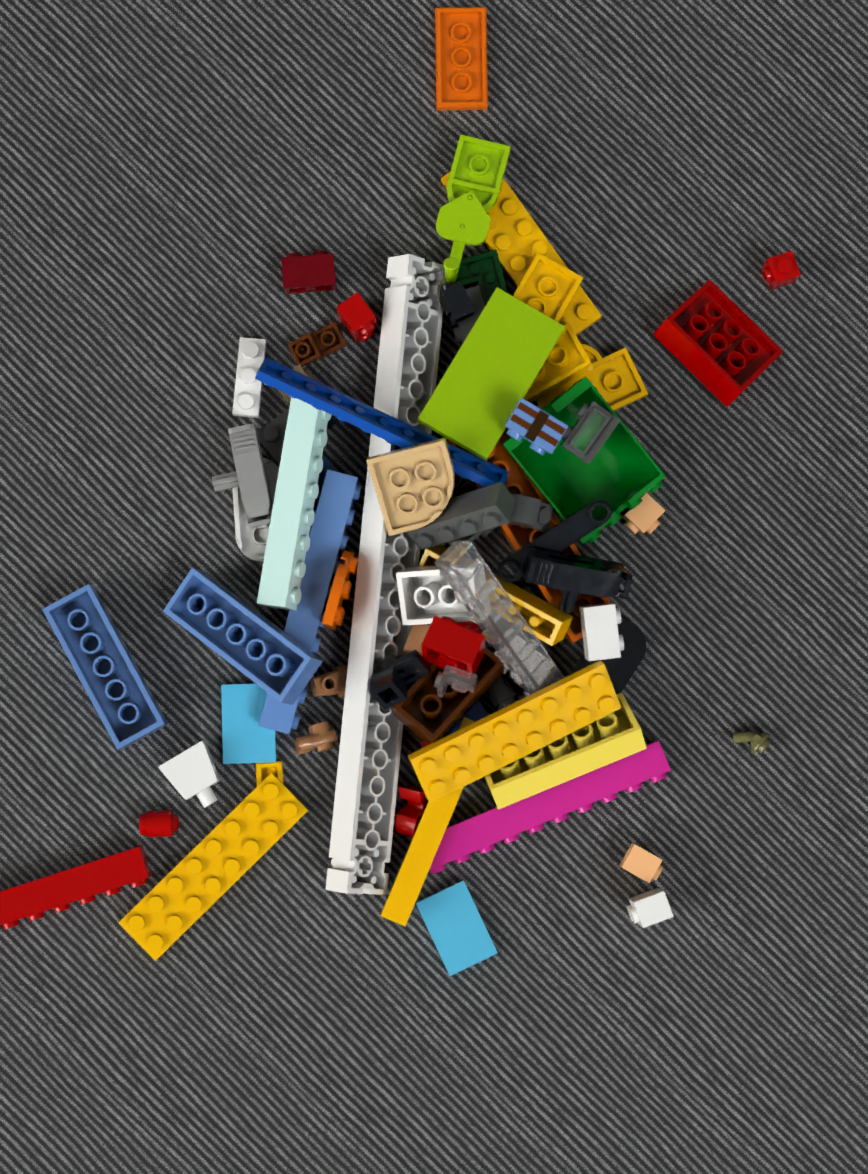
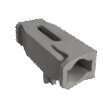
M254 424L229 428L228 433L236 472L212 476L214 491L240 487L248 528L268 525L271 520L273 503L257 428Z

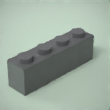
M502 482L450 498L447 506L434 521L424 527L408 531L407 534L423 550L510 523L516 499Z

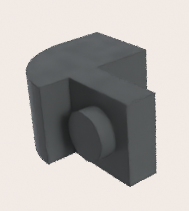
M512 494L516 500L511 521L507 523L508 525H522L541 532L549 530L554 508L552 505L543 503L540 499Z

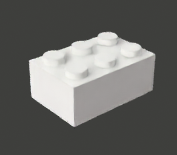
M482 562L409 567L396 572L403 625L431 624L434 616L440 618L447 616L456 622L477 621L489 615Z

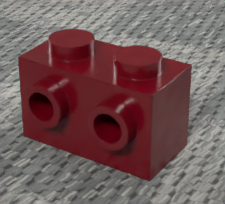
M319 250L314 251L313 255L302 256V253H289L287 257H282L281 266L285 294L337 290L333 253L328 254V251Z

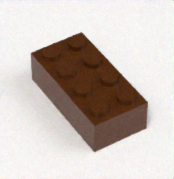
M486 647L484 656L472 681L431 664L430 674L417 680L407 691V699L393 706L394 716L428 745L446 737L504 672V662Z

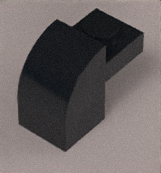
M416 649L399 658L393 653L384 659L374 670L370 679L369 693L385 710L406 700L408 684L429 675L431 667Z

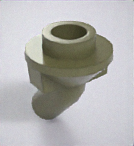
M751 731L733 733L734 743L750 742L753 755L757 751L762 754L771 743L768 740L769 733L757 734Z

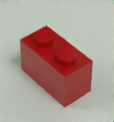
M358 292L336 307L338 319L356 343L361 340L366 342L376 334L375 330L378 329L376 316Z

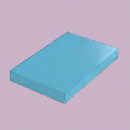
M257 684L221 685L223 764L276 762V731L259 726L267 692Z
M464 880L416 902L449 976L498 954Z

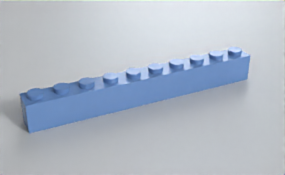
M328 469L309 536L310 547L306 552L304 562L306 572L300 587L301 600L297 605V611L289 610L284 632L312 653H318L321 638L317 637L319 627L324 628L322 621L325 613V604L328 601L332 588V578L336 574L339 563H342V561H338L339 552L346 549L349 537L344 535L346 526H352L355 510H351L354 499L359 500L362 485L358 484V477ZM304 688L293 705L281 703L267 692L259 726L286 734H291L292 729L297 730L301 715L296 714L298 705H304L308 689Z

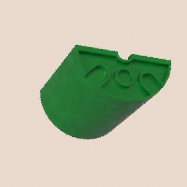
M583 377L574 383L566 392L563 391L541 409L564 424L573 427L579 419L576 413L584 403L589 405L591 401H594L620 419L587 377ZM595 411L572 444L583 451L606 418ZM622 421L616 426L590 464H585L560 446L563 441L562 439H560L552 454L545 452L543 456L530 449L529 447L532 443L524 438L519 442L509 436L503 442L504 447L563 520L593 500L603 499L610 504V519L581 538L580 541L583 544L586 541L588 544L595 541L601 535L599 531L604 526L608 525L611 527L622 518L619 514L625 508L632 510L643 501L640 497L648 491L653 493L663 485L661 480L666 477ZM597 505L592 509V514L597 518L604 517L607 513V509L602 505Z

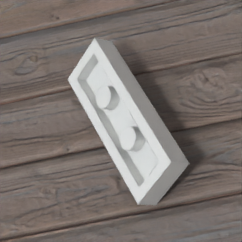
M240 337L233 416L259 418L263 382L255 379L265 359L266 339Z

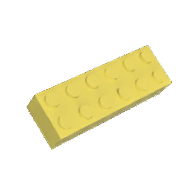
M623 693L617 694L621 709L484 776L498 810L647 749L642 730Z

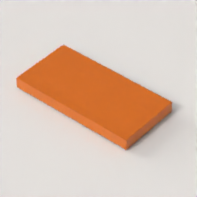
M486 7L435 8L436 111L488 110Z

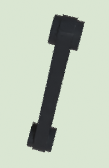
M603 499L593 500L503 559L498 567L500 578L505 582H514L524 576L523 565L528 547L561 552L606 523L611 517L610 504ZM597 505H602L607 509V513L604 517L597 518L592 514V509ZM507 564H513L518 571L515 575L508 576L503 572V567Z

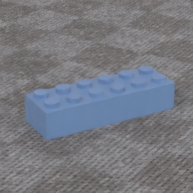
M191 568L163 610L164 613L281 703L293 705L323 662V660L207 572L196 568Z
M87 584L42 609L117 750H123L168 725L166 718L93 585Z

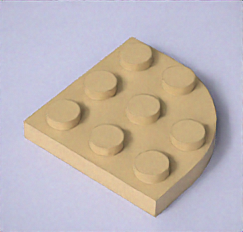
M445 438L366 459L389 536L428 525L447 506L453 492L455 476Z

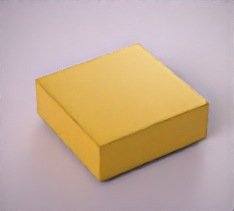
M282 761L256 763L257 786L270 773H273L284 784Z

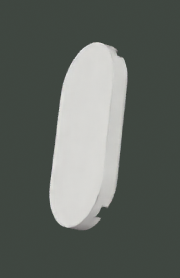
M263 458L273 503L279 467L267 458ZM240 487L233 488L237 545L241 552L249 559L264 562L270 524L248 528Z

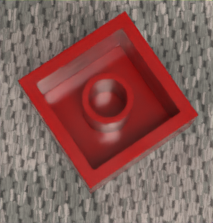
M434 616L421 644L422 657L429 664L472 681L485 653V636L477 628L471 626L465 628L457 625V622L450 617L442 616L440 618Z

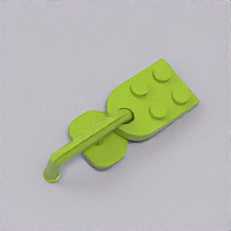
M460 134L447 183L449 203L440 208L436 221L438 235L444 239L454 241L450 257L446 258L443 262L447 283L456 281L465 244L472 246L480 245L487 238L491 223L487 212L495 206L498 200L511 146Z

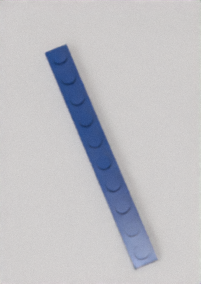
M267 357L256 374L255 379L263 382L265 385L285 392L292 398L304 401L315 409L323 410L341 421L357 426L364 432L376 435L386 442L401 448L439 439ZM447 443L454 473L483 487L499 482L505 484L508 471Z

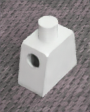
M205 741L197 743L158 766L160 771L185 800H189L197 795L204 808L218 800L211 786L219 782L220 778Z

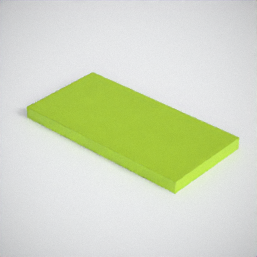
M497 287L418 417L417 422L487 461L506 429L504 427L505 422L519 399H524L563 333L565 326Z

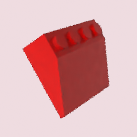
M710 279L667 317L653 334L726 407L742 394L784 352Z

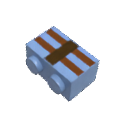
M520 398L505 422L504 427L509 429L506 433L507 435L519 442L524 438L532 443L529 447L530 449L543 456L545 452L553 453L568 425L525 399Z

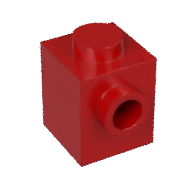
M793 251L768 258L762 268L764 280L766 283H769L771 290L794 283L801 275Z

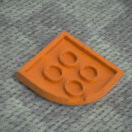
M344 550L341 556L343 564L339 563L322 621L326 629L336 631L337 625L342 626L346 612L344 607H342L343 601H349L352 591V584L349 579L351 575H356L359 558L356 557L354 552Z

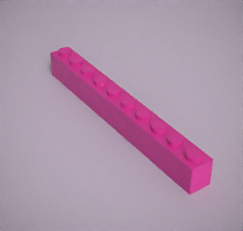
M654 741L646 745L647 749L499 810L497 807H494L448 826L430 866L431 875L446 869L444 864L454 860L456 864L471 859L469 854L479 850L480 854L495 849L494 843L504 840L505 844L520 838L518 833L526 830L530 834L544 828L543 823L553 820L555 824L568 819L567 813L576 809L578 813L593 808V802L601 799L603 803L618 798L616 793L626 789L627 793L642 788L641 783L650 779L652 783L666 778L665 773L671 771L660 742Z

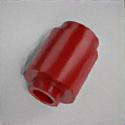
M173 810L146 811V814H140L139 816L140 834L147 835L148 838L174 836V831L179 830V817L174 815Z

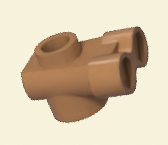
M348 665L336 666L331 672L312 677L310 679L312 695L314 697L339 695L340 698L345 697Z
M321 722L308 727L310 735L297 737L294 745L298 755L308 753L314 749L321 753L333 749L332 744L336 743L338 738L335 729H330L329 722Z

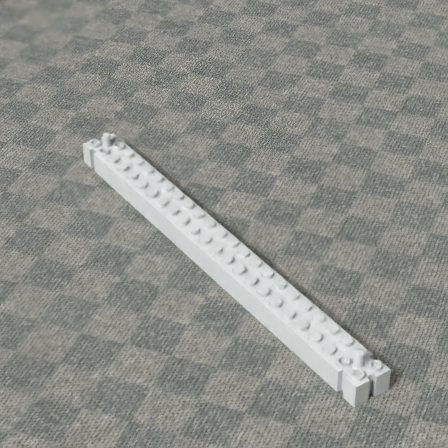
M412 254L388 257L386 278L391 281L389 288H385L373 408L431 435L432 430L417 422V419L436 389L443 309L439 302V297H441L440 288L446 284L444 265L433 261L425 263L424 258ZM371 434L368 457L403 448L390 444L384 439ZM368 466L329 858H332L331 865L333 868H328L326 890L346 894L387 895L389 873H384L385 862L390 863L403 723L394 716L393 706L384 710L369 693L370 679L377 666L393 653L397 658L405 655L403 649L412 625H403L396 572L409 567H418L420 548L407 532L392 536L388 535Z

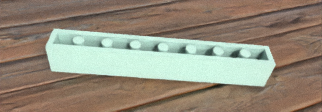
M292 397L257 604L297 611V605L300 603L302 595L300 590L301 581L306 572L305 556L310 547V526L315 518L313 511L314 502L319 494L318 478L319 473L323 469V448L328 440L327 424L332 415L323 410L315 409L312 405Z

